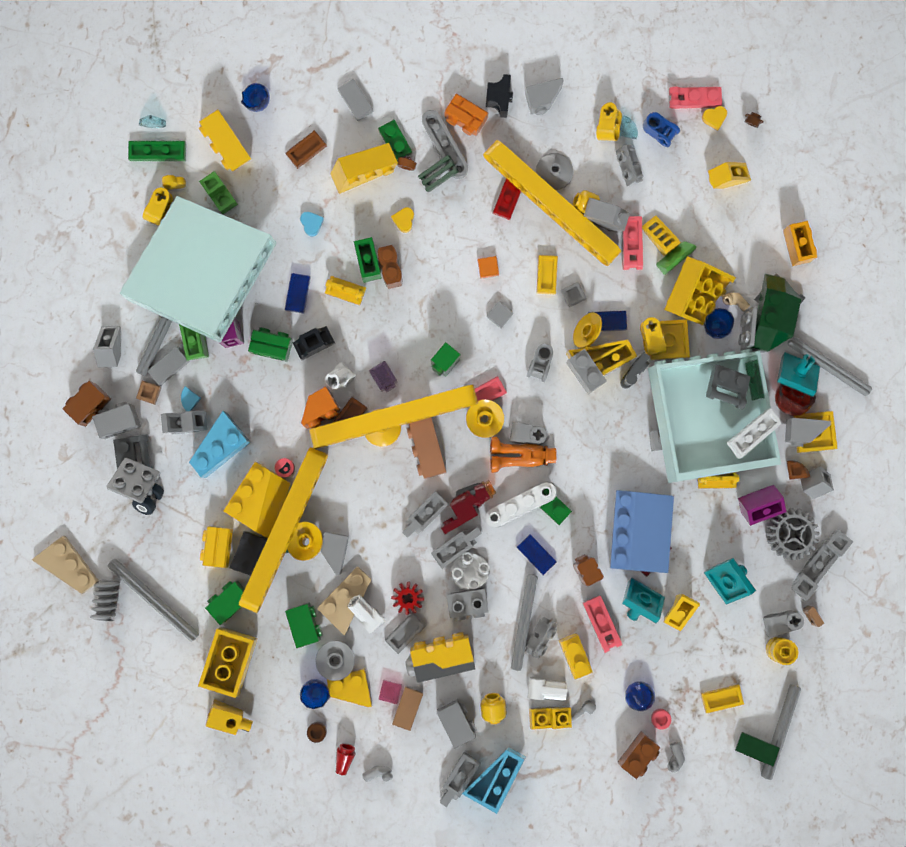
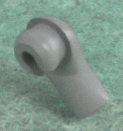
M680 742L670 744L673 752L667 766L670 772L679 771L685 761Z
M375 766L362 774L366 782L378 776H382L383 781L386 782L393 778L392 770L389 767Z

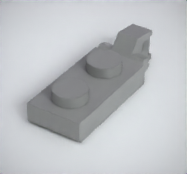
M435 491L408 517L409 519L406 522L409 526L402 533L407 538L414 531L419 534L449 503Z
M478 527L471 532L468 529L461 531L431 554L443 569L474 547L473 545L477 543L475 538L482 534Z
M465 752L462 754L441 790L444 792L440 800L442 805L447 807L452 798L454 800H457L458 797L460 798L481 762Z

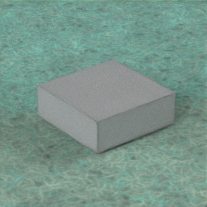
M579 282L561 290L568 307H572L587 299Z
M498 302L489 312L487 318L502 328L511 318L513 312Z

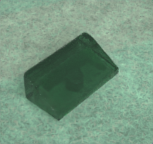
M758 359L745 363L747 375L751 376L749 382L751 400L765 399Z

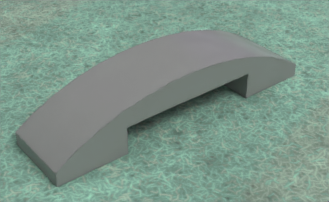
M837 529L805 564L792 584L791 589L807 601L818 588L817 584L838 557L843 556L853 541Z

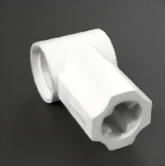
M339 363L324 378L325 386L330 390L338 389L341 386L345 388L351 383L356 374L344 364Z
M360 594L354 596L347 605L370 634L385 622V619L377 609L372 608Z
M537 677L529 678L527 698L534 700H545V698L566 700L567 682L547 681V679Z

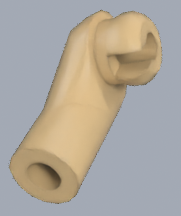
M726 293L723 296V303L725 305H738L743 312L750 307V304L740 293Z

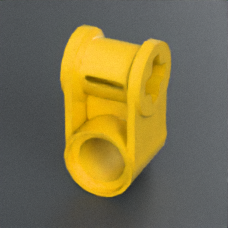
M612 102L604 104L601 108L596 130L598 140L617 141L619 139L622 113Z
M162 187L155 189L144 209L142 218L159 226L161 220L168 212L171 203L174 201L172 194ZM161 196H162V197L166 196V199H165V200H164V199H161V200H160V197H161Z
M654 317L644 320L640 325L645 353L650 356L666 352V342L659 320ZM650 324L654 325V328L651 330L647 329L646 326Z

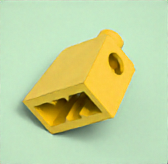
M214 699L205 726L236 735L238 729L249 732L253 721L243 718V710Z

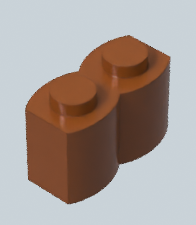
M392 245L378 248V259L386 287L391 289L402 286V274L398 266L395 248Z

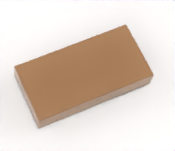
M405 686L392 725L411 731L423 692Z

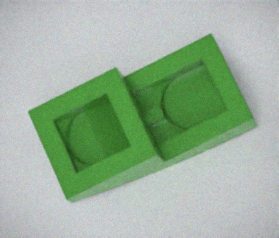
M215 171L199 181L222 215L238 205Z

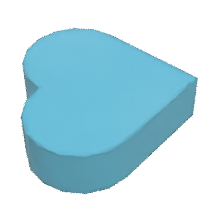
M304 212L300 217V221L304 226L305 233L311 237L316 236L322 226L324 217L311 212Z

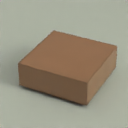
M142 380L136 399L156 405L162 387Z
M808 605L803 608L802 611L811 625L820 627L825 624L813 606Z

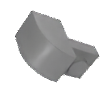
M206 411L161 414L162 433L185 434L207 430Z

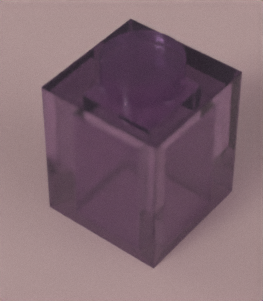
M386 361L369 370L381 392L385 390L387 393L396 387L397 379Z

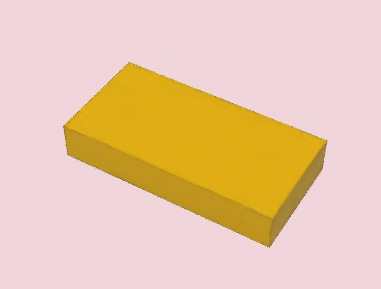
M538 256L537 294H556L558 256Z
M738 684L701 693L705 713L744 705L740 685Z

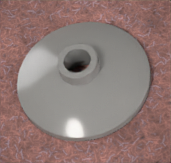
M550 153L539 160L536 166V173L555 190H559L570 183L573 176V166L564 155ZM552 167H557L559 171L553 172Z
M331 641L319 649L316 655V667L324 678L338 681L347 677L353 670L355 658L353 651L347 644L340 641ZM334 657H338L340 660L337 665L333 663Z

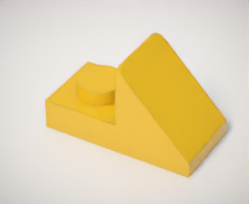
M684 594L676 595L674 605L664 617L663 622L681 631L698 609L700 603Z

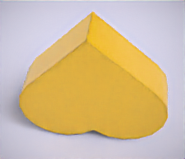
M718 106L715 109H707L702 115V120L705 124L718 131L727 116V110L722 106Z
M174 175L162 177V184L166 190L186 187V181L183 177H176Z
M405 207L392 215L391 219L401 232L407 233L412 229L414 212L411 208Z

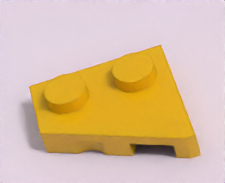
M365 669L351 671L347 677L338 681L327 679L330 697L365 707H372Z

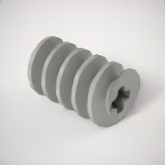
M99 580L100 583L94 584V587L99 588V591L93 592L94 595L98 596V599L92 600L97 606L91 608L96 614L91 615L90 618L99 621H115L110 619L116 616V613L111 610L117 608V605L112 602L118 600V597L113 594L119 593V589L114 588V586L120 585V582Z

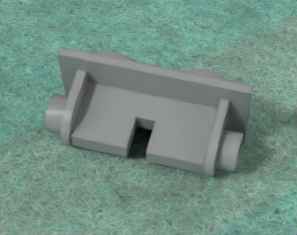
M625 144L616 151V155L626 186H629L634 182H642V177L644 176L640 165H633V163L638 161L635 148H632V145L627 146Z
M545 617L542 620L540 619L534 629V632L539 634V637L531 635L526 644L525 651L536 658L543 656L547 650L546 645L549 639H552L557 632L556 627L558 624L550 622Z

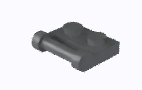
M643 352L637 357L620 381L622 388L628 389L637 382V374L640 375L650 364L647 361L650 358L648 354Z
M717 364L713 365L706 397L710 399L716 398L733 404L738 409H744L751 376ZM717 387L736 393L737 397L719 392Z
M148 435L113 440L117 469L124 458L137 462L135 443L138 442L142 464L150 467L147 441H149Z

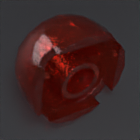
M781 383L775 392L777 407L783 413L790 416L805 414L814 405L816 400L815 395L812 397Z

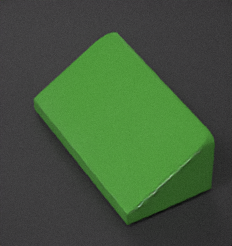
M684 241L657 262L656 266L666 275L686 259L687 256L692 254L696 250V246Z
M179 324L186 360L209 357L205 336Z

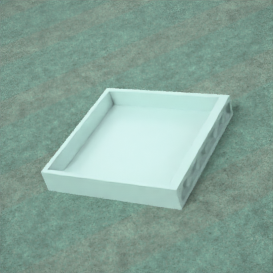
M176 196L165 217L161 220L155 234L151 237L148 246L142 252L138 263L132 269V273L123 285L120 294L134 304L221 343L277 243L268 233Z
M752 349L742 350L741 354L730 351L724 353V356H718V353L706 355L707 358L701 359V356H693L688 361L678 358L673 359L672 363H666V360L654 362L655 365L648 368L668 483L781 465L775 430L739 459L727 444L729 440L761 413L771 408L760 351L753 352ZM717 364L751 376L744 409H738L735 405L716 398L710 399L706 397L713 365ZM717 387V391L737 397L736 393Z

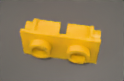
M330 276L325 285V294L357 305H361L366 291V287L334 276Z
M733 472L698 478V489L737 488L739 475Z

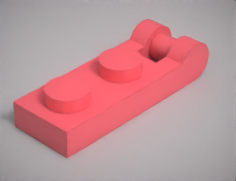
M675 86L669 88V95L671 96L669 105L672 109L716 108L722 106L721 87L680 88Z
M629 216L625 231H622L623 270H629V268L643 269L642 216ZM630 255H636V260H630Z
M601 595L583 602L582 604L604 653L610 651V648L615 646H622V642ZM611 634L613 639L606 642L605 637Z

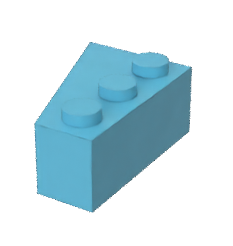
M222 411L189 463L201 478H207L251 442L229 414Z
M508 747L462 794L497 814L526 756Z

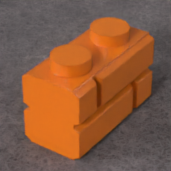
M456 93L445 110V118L449 124L453 126L457 124L462 127V131L467 135L471 136L473 134L477 136L488 119V112Z

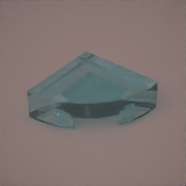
M149 115L139 119V126L164 128L166 127V121Z
M623 115L620 125V136L637 139L638 130L636 124L629 117Z

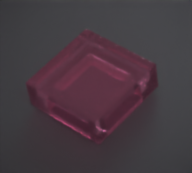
M383 680L378 700L397 704L402 684Z

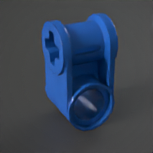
M657 112L650 113L643 123V130L665 147H670L672 139L680 133V128L676 124L668 121ZM650 120L655 121L656 124H657V126H656V127L651 126L650 123H649V121H650Z

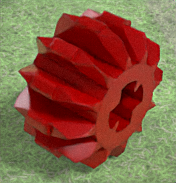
M410 581L406 584L407 588L400 583L399 587L402 591L394 588L393 591L398 596H391V599L398 600L393 604V607L400 604L401 607L398 609V612L401 613L403 608H406V615H409V608L415 614L417 611L414 606L422 608V604L417 601H424V597H418L423 590L420 589L416 592L415 589L418 586L416 583L413 588H410ZM410 593L412 595L411 598H413V601H408L407 603H405L403 601L405 599L403 598V595H408Z

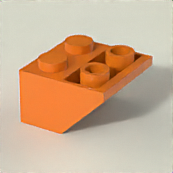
M326 386L308 396L301 424L307 429L319 427L322 425L321 421L325 419L331 420L338 416L337 412L340 411V408Z

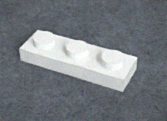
M768 408L729 440L727 444L738 459L742 458L782 423L774 411Z

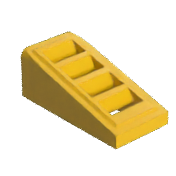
M654 216L642 226V230L663 256H666L681 243L657 216ZM656 223L658 226L650 231L648 228ZM661 229L662 232L655 236L654 233ZM665 234L666 238L660 241L659 238ZM670 240L671 243L666 247L664 244Z

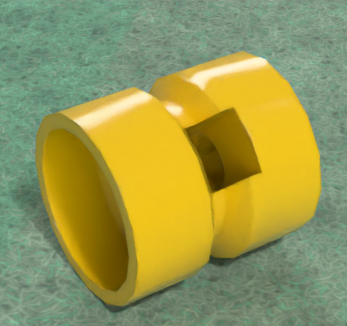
M773 637L766 644V654L771 660L779 664L790 665L798 658V647L791 640Z

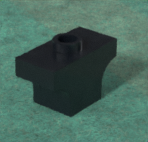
M503 74L499 82H488L486 107L495 108L502 118H507L508 105L513 100V91H510L511 75Z
M327 326L319 329L314 328L300 335L299 339L293 342L301 361L336 344Z

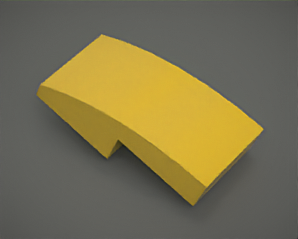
M571 707L529 709L530 729L572 728Z

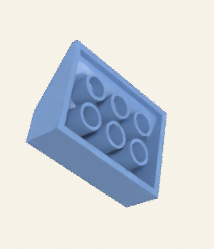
M616 490L610 568L668 573L674 496Z

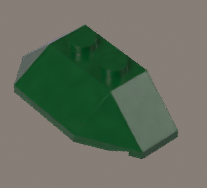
M769 274L764 275L757 308L754 346L751 347L752 349L769 352L794 336L801 298L785 278Z

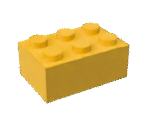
M224 627L217 628L198 687L233 698L238 697L241 693L258 638Z

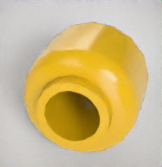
M583 190L575 195L572 205L584 215L589 198L600 200V197L597 194Z
M489 693L481 700V716L485 721L490 724H499L506 717V701L498 693Z

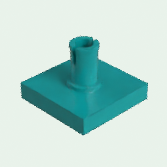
M785 352L781 357L777 382L813 397L817 392L820 366L814 364L815 359L813 356H810L807 361L809 354L804 355L803 359Z
M734 558L711 567L704 572L726 605L750 596L756 591L746 577L748 573L746 567L741 564L738 565Z
M631 577L627 584L622 604L630 608L627 616L631 620L637 621L638 617L642 615L657 624L661 618L665 597Z

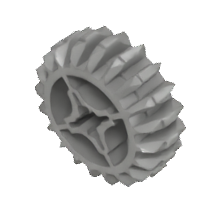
M789 508L782 515L775 516L776 519L770 518V522L773 525L766 526L768 529H771V533H766V536H771L767 543H774L771 550H777L776 555H783L784 559L790 557L791 560H796L797 556L799 559H803L804 554H811L809 549H816L813 543L819 542L818 539H815V535L820 533L814 531L818 525L811 524L814 518H808V512L802 514V509L795 511L794 508ZM789 518H795L799 520L801 524L793 526L786 520ZM781 527L783 535L779 538V529ZM791 530L795 531V537H790V534H792L790 533ZM806 530V538L804 541L802 538V534ZM792 541L799 548L790 550L784 544Z

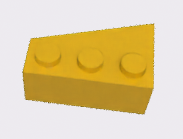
M219 110L214 111L199 121L201 125L199 130L204 137L208 136L212 143L209 145L215 154L220 153L223 158L221 163L226 170L231 169L233 172L251 160Z
M386 143L338 158L330 175L340 194L382 175L387 176L393 173L398 162L390 144Z
M629 340L572 349L566 352L567 357L570 359L585 349L603 376L637 357Z

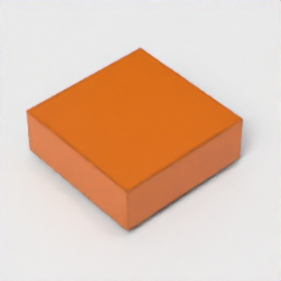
M496 256L477 260L480 279L499 276Z

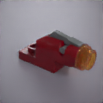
M489 480L456 491V497L453 498L450 506L457 519L454 520L451 517L443 522L444 526L441 529L444 534L478 516L474 508L481 507L482 504L493 498V495L496 494Z

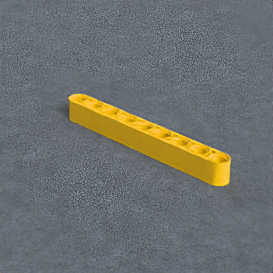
M496 140L484 152V158L497 171L513 183L515 187L520 189L524 195L602 264L609 266L621 253V249L617 244L584 217L580 211L501 141Z
M467 385L312 428L309 432L313 448L317 449L478 404L474 385Z
M312 447L308 449L241 596L239 606L255 613L259 612L324 468L328 454Z

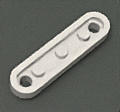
M544 482L490 509L486 513L485 520L491 527H501L553 501L557 495V489L553 484ZM546 488L549 489V495L547 496L543 494V490ZM494 514L498 516V519L495 522L492 520V516Z

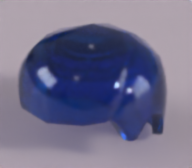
M253 83L242 91L241 103L249 111L260 112L268 106L270 94L264 85Z
M716 308L706 316L704 329L714 339L725 338L733 330L734 317L727 309Z
M311 679L304 683L300 689V700L307 708L317 709L324 707L330 699L329 688L321 680Z
M642 681L634 682L625 691L626 703L633 710L646 711L655 702V691L648 683Z

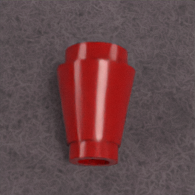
M340 744L339 748H337L335 771L337 774L347 775V771L356 755L354 746Z

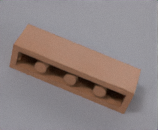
M432 418L409 423L410 427L406 429L409 439L413 438L415 446L411 447L414 458L418 457L420 464L416 465L419 476L423 475L424 479L445 474L446 469Z

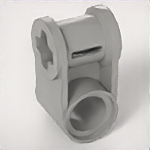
M541 344L537 348L527 377L533 376L545 382L553 357V348L550 345ZM547 349L549 357L542 358L539 355V350Z
M512 422L510 442L541 445L546 441L547 432L543 427ZM537 431H541V435H544L539 441L533 436V434H537Z
M792 610L763 617L768 637H776L787 632L799 630L804 624L802 615ZM792 616L796 618V620H793L794 624L789 622L792 620Z

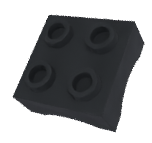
M244 531L229 568L251 576L267 539Z

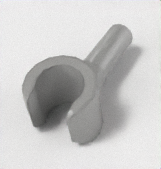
M590 700L585 701L582 708L571 716L572 721L585 711L591 715L596 710V705Z

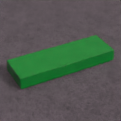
M128 141V160L186 161V142Z

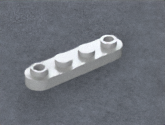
M434 110L426 111L422 116V124L442 159L450 155L456 167L462 169L461 172L452 177L456 179L464 178L468 172L467 162L438 112ZM432 119L435 123L429 124L428 121Z

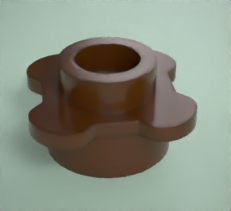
M751 112V114L747 113L745 115L746 119L744 122L755 128H758L764 122L761 120L762 116L757 113Z

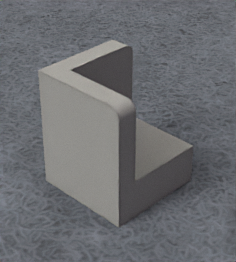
M820 466L809 471L810 477L800 478L803 492L813 499L834 490L831 474Z

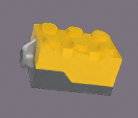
M463 632L454 633L452 638L446 640L444 636L434 638L433 643L426 644L425 641L416 642L413 645L414 647H411L410 655L405 661L408 675L410 677L416 676L417 683L475 670L468 634L464 635Z

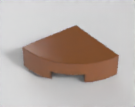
M793 460L787 461L789 480L810 477L808 469L802 463Z

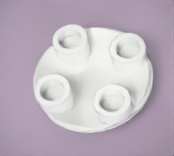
M465 552L455 559L452 564V579L461 589L467 591L478 590L489 579L490 566L478 554Z

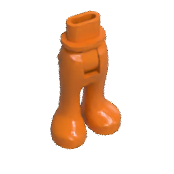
M491 437L490 454L521 455L520 457L491 456V473H496L503 467H536L541 465L547 466L548 463H556V448H548V446L543 448V446L537 444L501 443L498 437Z

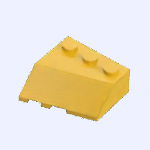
M687 256L664 310L704 325L716 307L715 302L720 296L723 297L727 292L725 288L729 282L733 283L736 277L705 262Z
M254 462L223 511L253 531L268 538L286 500L291 483L262 464Z

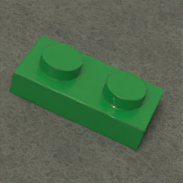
M395 120L378 128L384 142L390 144L397 162L398 158H405L412 154V150Z
M548 488L543 490L545 496L549 495ZM557 497L553 501L539 507L558 525L572 512Z

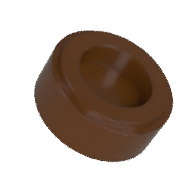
M314 722L307 729V737L311 742L319 743L326 737L327 729L321 722Z

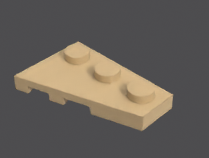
M66 536L60 537L32 559V561L81 594L99 582Z
M358 566L317 608L344 636L354 617V613L347 605L354 596L360 594L363 597L372 580Z

